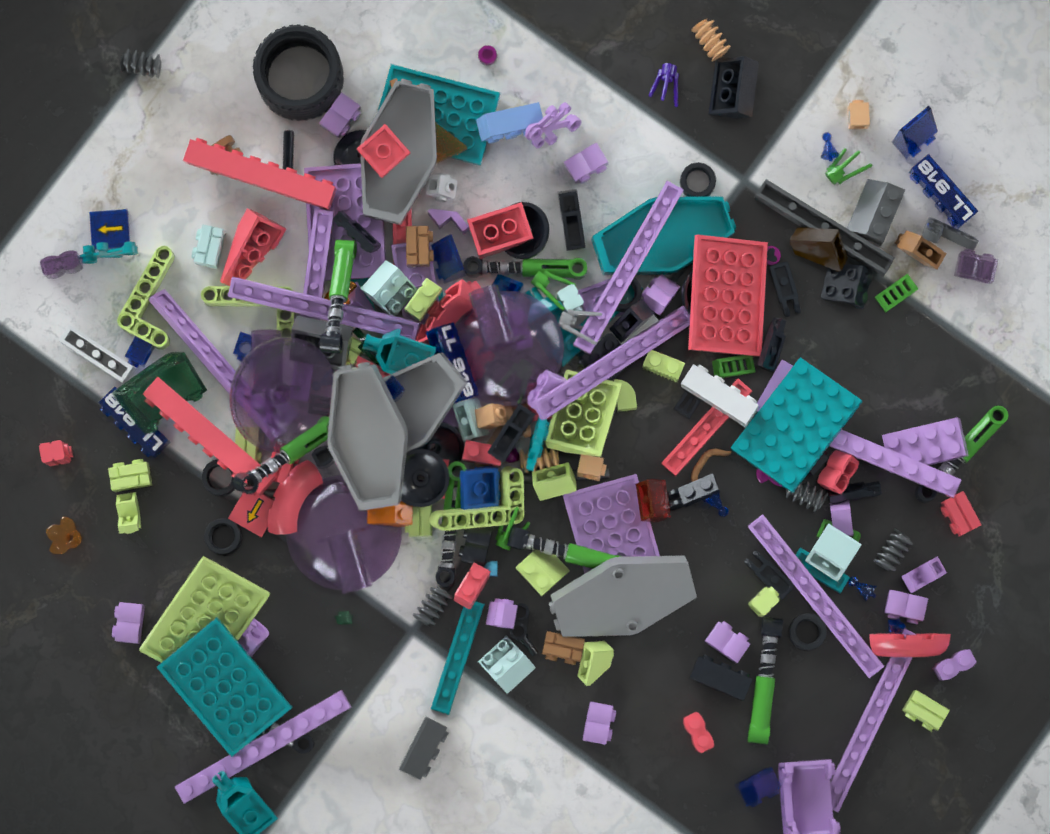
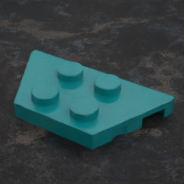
M538 417L534 432L531 434L526 464L527 470L534 471L537 458L541 457L543 442L546 441L549 432L550 422L547 419L541 420Z

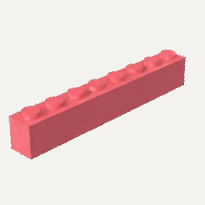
M196 138V141L190 139L183 159L186 164L329 211L337 190L331 181L323 179L320 182L315 180L313 175L305 173L302 176L297 174V170L288 167L284 170L279 168L278 164L270 161L268 164H265L258 157L250 156V158L243 156L242 152L237 150L229 152L225 150L224 146L214 144L213 147L207 145V141Z
M159 377L143 393L146 397L144 401L152 408L156 405L161 410L159 412L161 416L166 420L171 418L175 422L173 426L181 433L185 430L190 435L188 439L195 445L200 443L204 447L202 451L210 458L214 455L219 460L217 462L219 466L224 470L229 468L233 472L231 475L233 478L237 473H246L261 466ZM271 474L263 478L253 495L258 493L261 496L276 478Z

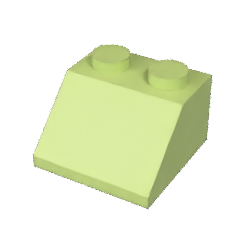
M534 550L516 566V570L541 597L570 572L556 555L541 553L539 550Z

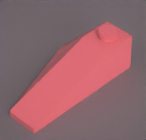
M247 208L238 224L220 282L230 286L232 277L246 279L252 273L255 265L258 262L261 263L265 259L264 256L271 249L274 250L278 246L286 228L264 215Z

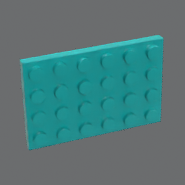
M391 64L378 110L392 88L390 81L397 78V81L406 79L412 81L413 85L422 83L431 86L430 89H434L437 155L481 166L488 141L481 142L476 120L484 114L496 112L500 92Z
M800 357L731 446V450L793 493L862 404V400Z
M218 617L157 666V669L231 757L292 708Z

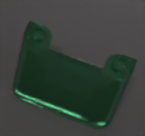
M185 352L167 353L112 392L116 401L143 433L151 434L155 432L160 424L159 420L163 418L159 414L161 410L156 405L152 408L144 401L146 397L143 395L157 377L186 401L193 400V402H196L207 391Z

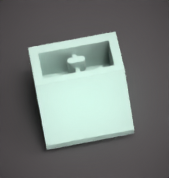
M386 260L360 288L385 313L394 316L399 313L418 290L398 267Z
M828 524L805 561L838 582L862 544Z
M507 636L478 661L507 694L536 668Z

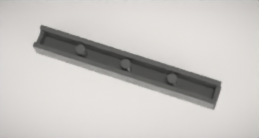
M767 179L754 196L756 200L802 228L839 229L846 255L882 277L885 276L895 257Z

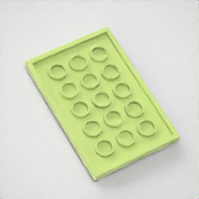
M203 556L141 645L140 652L162 663L216 617L238 641L270 594L263 588Z

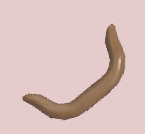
M714 448L704 452L692 470L691 481L698 480L700 471L711 456L724 457L730 455L731 451Z

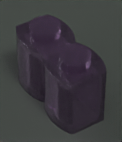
M964 249V251L958 254L954 276L987 284L994 282L998 259H995L994 255L984 253L982 256L975 254L976 251Z
M74 250L65 251L59 256H48L40 261L42 273L48 279L59 278L65 273H77L84 268L80 254Z

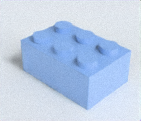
M539 102L484 114L476 120L481 142L495 143L504 137L506 140L516 138L522 133L525 136L526 128L530 124L538 123L543 119Z

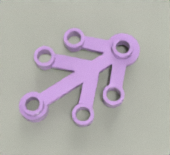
M566 102L562 103L558 109L552 105L545 111L546 116L538 123L530 124L526 128L525 137L528 140H532V144L537 149L542 147L545 141L549 145H553L557 141V136L552 130L567 127L573 132L580 127L582 121L572 114L568 115L565 120L559 121L570 112L571 107ZM543 133L546 136L545 140L541 137Z

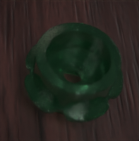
M341 611L334 618L338 625L352 624L354 616L350 615L349 611Z

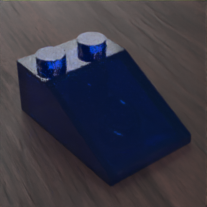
M927 106L903 126L892 141L906 159L910 156L914 158L922 151L920 148L924 144L929 146L936 140L934 136L938 130L930 106Z

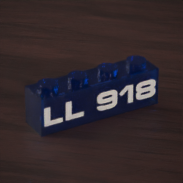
M929 154L909 171L911 180L915 184L919 183L923 188L922 192L927 198L933 199L935 207L941 213L944 212L946 214L948 222L953 227L961 228L979 212Z
M452 322L426 331L430 346L436 347L434 355L444 353L468 382L455 403L478 396L477 385L455 323Z
M116 387L111 389L98 402L102 406L100 410L107 417L111 415L115 419L113 423L120 430L124 428L129 433L127 437L134 444L138 442L142 446L140 450L147 457L151 455L153 458H156L171 443Z

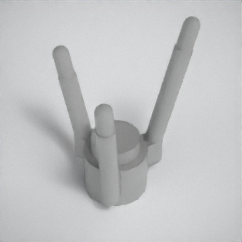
M568 309V312H562L558 326L593 345H597L596 341L574 329L582 330L583 326L576 324L577 318L574 315L602 316L601 312L574 311Z

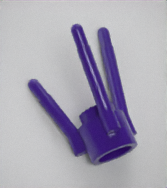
M663 64L662 69L658 71L649 97H652L662 77L664 86L661 100L664 101L668 83L674 80V106L678 107L679 73H676V65Z

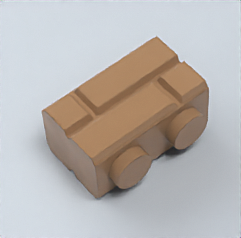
M406 226L407 267H429L430 261H434L433 250H429V242H433V231H429V226Z
M547 631L542 654L546 655L545 659L557 661V658L565 659L564 663L576 665V662L581 661L585 639L563 637L562 634Z

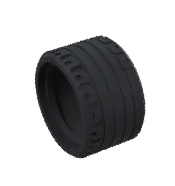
M289 25L288 27L283 26L280 29H276L273 33L271 32L263 39V43H260L255 52L256 57L253 59V76L263 101L277 115H282L285 119L307 121L310 118L315 119L318 116H322V113H326L341 94V89H343L344 72L337 48L331 39H328L326 34L307 25ZM294 47L314 49L321 53L329 63V75L322 89L315 95L301 100L280 96L269 86L268 81L269 70L276 57L283 51Z

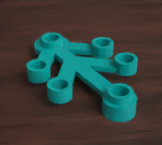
M100 242L96 243V248L99 252L95 253V246L85 245L83 246L84 254L80 255V259H82L84 264L97 263L98 258H122V255H137L138 246H136V242H124V246L108 250V243Z

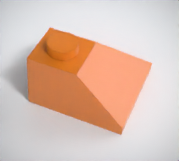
M401 500L395 506L368 509L367 524L395 527L412 525L413 506Z

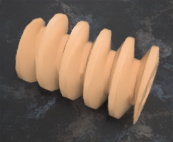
M705 19L696 24L691 31L693 33L697 32L695 37L697 39L701 38L699 41L700 45H705L704 51H709L708 57H713L712 61H715L723 56L731 46H724L723 44L726 42V39H719L722 33H715L718 26L711 27L714 20L707 21Z
M543 448L541 457L537 458L534 471L537 470V467L541 470L545 469V466L549 468L559 465L558 451L550 449L548 453L547 449ZM520 449L521 470L524 468L525 472L528 473L529 470L526 469L528 450L527 454H525L523 449Z

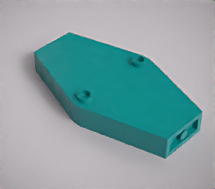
M723 196L680 197L636 275H671L691 264L694 258L695 235L732 237L735 233L736 225L734 220L730 219L728 213L730 212L728 202L724 201ZM657 197L648 199L592 236L591 241L602 275L614 274Z

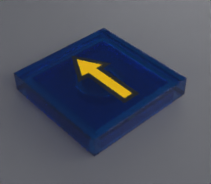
M128 209L89 212L91 245L95 246V250H97L96 243L100 242L108 243V249L120 248L124 246V242H130Z

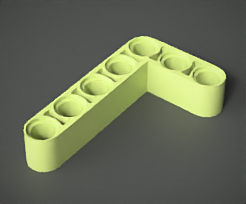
M160 246L156 249L117 319L118 325L124 331L160 350L166 349L169 346V336L161 329L141 318L150 304V297L156 293L174 261V254L168 246ZM162 252H169V257L166 260L160 259ZM154 268L160 269V273L157 276H151V271ZM146 284L150 285V291L142 293V287ZM135 301H140L141 307L137 310L132 309V304ZM129 317L132 319L129 326H123L125 318ZM142 327H148L146 335L139 334ZM158 336H165L164 343L156 344Z
M208 286L201 291V298L208 306L270 307L233 298L230 301L225 300V295L229 292L230 286ZM278 287L293 291L290 287ZM214 292L215 298L210 301L206 300L207 293ZM277 308V337L283 344H290L291 336L288 339L281 338V333L284 330H292L296 313L291 312L290 319L283 320L281 316L286 310Z
M506 466L501 470V504L499 506L467 510L461 508L437 510L431 513L429 517L431 526L441 531L508 525L511 519L510 514L516 507L519 508L514 524L520 523L524 518L523 472L512 466ZM514 472V477L510 480V474ZM514 491V497L510 499V494ZM497 511V517L493 519V514ZM479 513V519L475 521V515ZM461 515V520L457 523V517ZM443 516V522L439 525L438 520Z

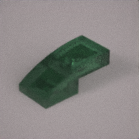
M356 327L353 333L362 341L358 348L378 365L377 353L362 349L367 335Z

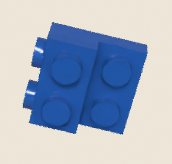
M483 466L460 470L461 509L499 506L501 497L499 491L500 473L497 467Z

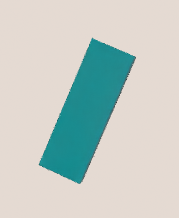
M799 548L796 556L814 579L841 594L850 577L843 573L837 582L807 563L805 560L809 552Z

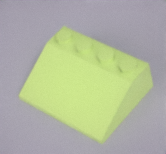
M566 370L564 378L568 380L578 374V372ZM605 380L554 413L545 441L546 447L566 453L601 457L622 383Z

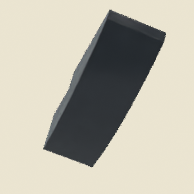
M577 190L558 192L566 250L586 248Z
M519 404L487 453L504 463L537 414Z

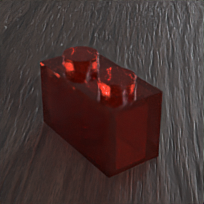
M647 479L636 483L641 521L659 522L671 518L666 481Z

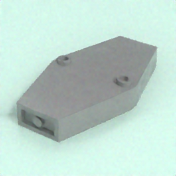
M396 80L361 140V144L364 143L386 124L411 152L409 156L383 178L361 156L363 215L365 217L402 225L435 168L437 152L434 89H430L431 86L420 83L417 86L413 85L410 80Z
M438 353L383 378L407 426L408 440L406 453L425 445L432 438L468 383L444 353Z
M370 362L358 364V367L351 368L350 365L341 366L334 373L327 439L329 451L360 511L398 505L402 498L408 440L407 426L376 364L370 365Z
M685 556L614 557L551 594L552 602H549L551 613H556L557 619L554 620L556 630H560L563 637L633 635L697 598Z

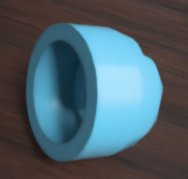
M498 561L487 562L484 568L490 571V576H497Z

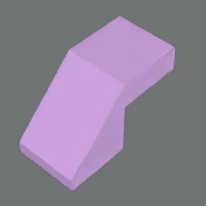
M438 209L428 210V215L439 229L452 220L463 235L469 231V226L458 212Z
M937 556L901 577L910 593H913L945 575L947 572Z

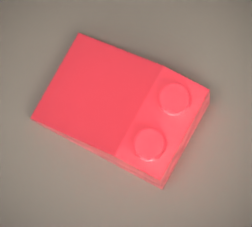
M522 202L467 219L479 259L498 254L533 239Z

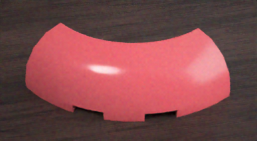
M463 279L449 287L445 291L446 295L439 302L437 300L427 312L429 317L425 324H421L415 341L436 347L437 352L444 350L446 340L454 325L467 311L476 306L474 292ZM450 325L451 329L445 331L447 336L445 339L442 327Z
M305 460L289 472L290 475L284 483H280L273 495L275 500L272 509L269 508L268 532L277 535L297 532L298 514L304 500L312 490L323 484L319 470L309 460Z
M870 634L872 652L876 656L881 657L938 656L946 651L950 642V634L906 635V638H904V634Z

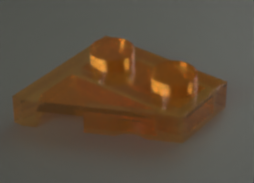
M435 122L436 164L467 150L465 144Z

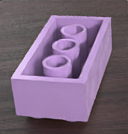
M958 417L882 435L885 448L928 466L969 456L961 420Z

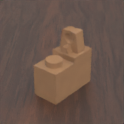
M907 230L904 234L900 233L894 242L900 250L912 256L921 264L938 270L947 254L921 235Z

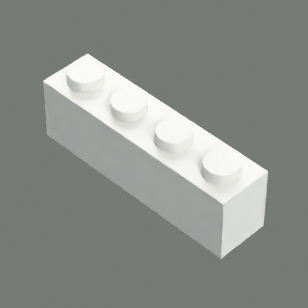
M70 325L59 339V342L124 385L128 383L136 371L133 366Z
M693 364L681 382V387L742 426L747 427L758 410L757 400L749 395L747 397L743 396L737 387L733 385L727 386L721 377L717 375L713 377L708 374V370L701 365L697 367Z

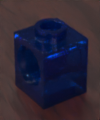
M240 332L233 354L237 356L236 360L247 363L248 360L253 362L260 339ZM244 344L251 345V350L248 353L241 352Z
M135 336L124 357L128 359V364L136 368L139 365L145 367L155 347Z

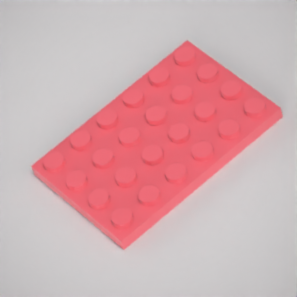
M695 235L688 350L760 356L763 340L768 242Z

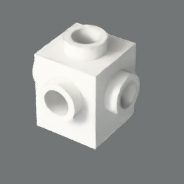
M444 173L430 175L427 180L425 194L435 197V200L439 202L455 199L458 180L452 179L449 174Z

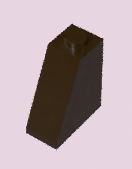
M797 228L790 238V245L793 247L795 255L833 270L841 271L848 259L839 229Z

